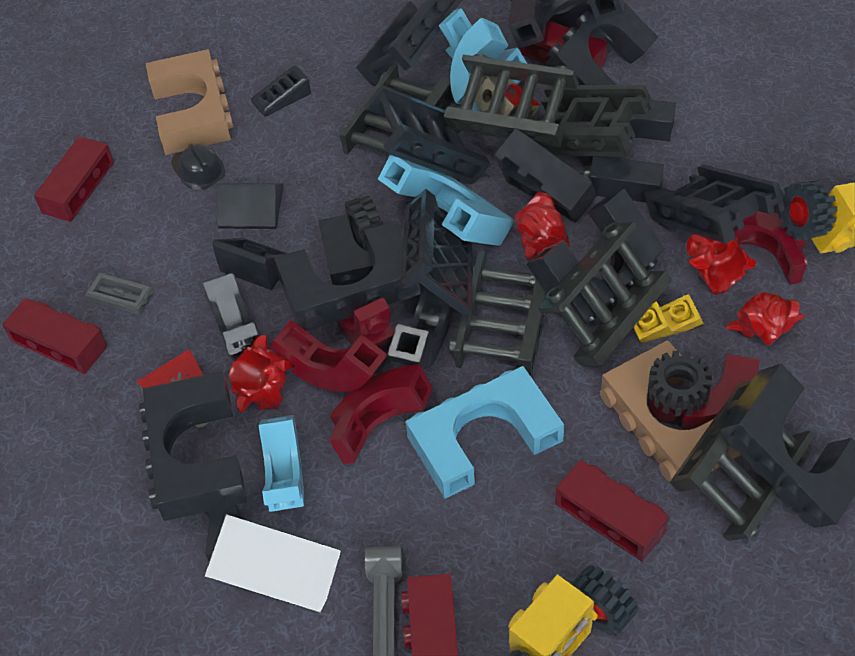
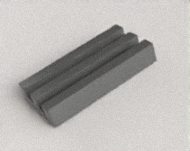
M99 272L86 292L85 297L91 302L140 315L143 311V305H147L149 302L148 297H152L154 290L151 286ZM101 283H103V284H107V285L114 286V287H118V288L110 289V288L103 287V286H100V285H101ZM121 289L140 293V296L125 293L124 290Z

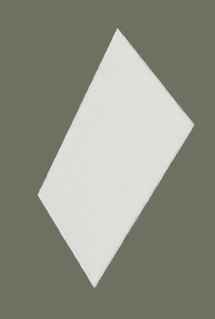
M226 514L205 576L321 612L329 593L341 551Z

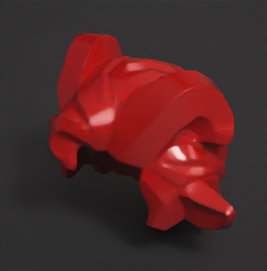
M543 192L535 194L525 208L516 213L514 220L522 246L525 249V258L531 260L547 246L563 240L570 247L569 240L567 239L568 235L565 233L564 222L560 213L555 209L553 199L549 194Z
M696 234L691 235L687 241V254L692 257V259H689V263L697 268L700 277L711 289L712 294L719 295L721 292L725 293L737 281L742 280V276H745V270L755 268L756 260L747 256V253L740 247L736 235V239L727 244Z
M760 292L744 304L737 313L738 320L726 325V329L741 331L744 337H754L756 335L763 340L765 345H772L781 334L792 329L794 323L804 319L805 315L799 313L800 304L797 300L791 298L786 300L776 294Z
M267 335L256 337L252 347L244 349L240 357L231 363L232 367H229L230 373L227 375L231 382V392L236 395V409L241 413L245 412L250 403L258 404L259 410L264 408L278 409L282 403L283 397L280 391L283 390L286 383L287 375L285 370L293 368V364L277 351L273 352V350L268 349Z

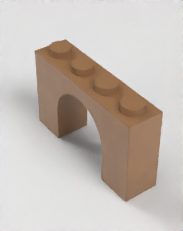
M209 49L145 63L155 100L183 93H196L204 96L198 104L189 109L156 116L159 136L165 155L184 151L191 143L193 145L204 144L208 146L231 140L228 129L234 127L230 111L224 113V111L229 110L226 95H220V93L225 92L221 76L216 77L221 74L217 59L211 60Z
M667 340L603 374L600 396L607 407L611 408L613 406L619 414L622 426L628 432H634L639 439L643 452L647 456L652 455L656 459L663 477L670 482L714 419L694 429L677 430L659 423L648 410L647 405L651 401L648 391L651 366L654 365V361L657 358L661 360L662 354L667 352L672 357L673 351H676ZM672 377L667 380V384L673 387L684 381L685 378ZM730 445L727 447L729 449L728 454L733 459L741 455L739 451L733 449ZM718 463L714 466L712 471L720 467Z

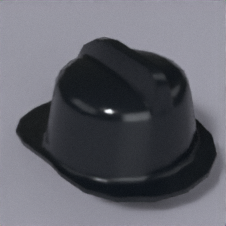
M189 144L188 148L184 151L177 152L171 161L172 167L181 181L188 188L195 191H205L225 177L226 170L223 162L211 147L204 144Z

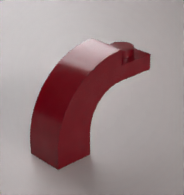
M759 211L743 220V229L737 230L733 228L739 245H756L774 255L789 285L802 281L804 270L807 269V259L803 253L806 239L796 240L793 239V236H789L786 233L788 228L783 229L781 226L784 219H779L777 213L767 214Z
M384 298L355 310L354 315L347 319L336 321L351 346L362 334L378 348L392 343L395 333L390 325V307Z
M292 320L286 324L270 344L271 348L295 365L291 371L293 374L314 386L335 392H348L362 387L387 356L384 351L362 334L349 348L337 349L327 346Z
M726 354L721 380L715 387L710 389L706 405L703 404L700 411L697 412L693 408V414L686 416L685 410H682L681 416H674L675 410L671 409L669 414L663 412L664 405L657 408L654 405L655 399H653L650 403L651 415L663 422L682 421L681 430H690L702 426L716 417L738 384L752 380L759 371L760 359Z
M420 364L398 367L370 378L362 387L351 391L337 405L330 416L335 428L329 441L343 464L356 462L368 435L380 423L398 414L421 412L424 410L433 387Z

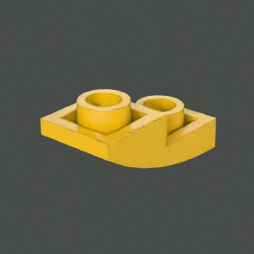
M687 294L662 307H659L657 301L654 302L635 324L634 329L640 342H648L691 330L704 323L690 295Z

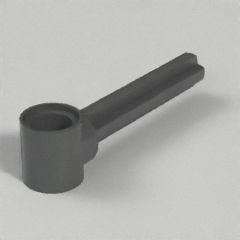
M402 545L365 547L366 579L373 583V656H395V584L400 581V578H403V571L401 570V564H403Z

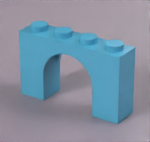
M393 155L389 156L378 177L379 181L401 195L417 197L425 189L429 190L435 195L438 207L448 212L442 225L464 241L500 246L515 221L454 178Z
M524 366L513 371H506L498 378L486 384H478L469 392L456 398H448L439 406L426 412H418L411 419L405 421L407 437L444 499L475 485L474 467L456 440L460 429L473 419L493 416L508 421L517 429L534 455L563 442V422Z

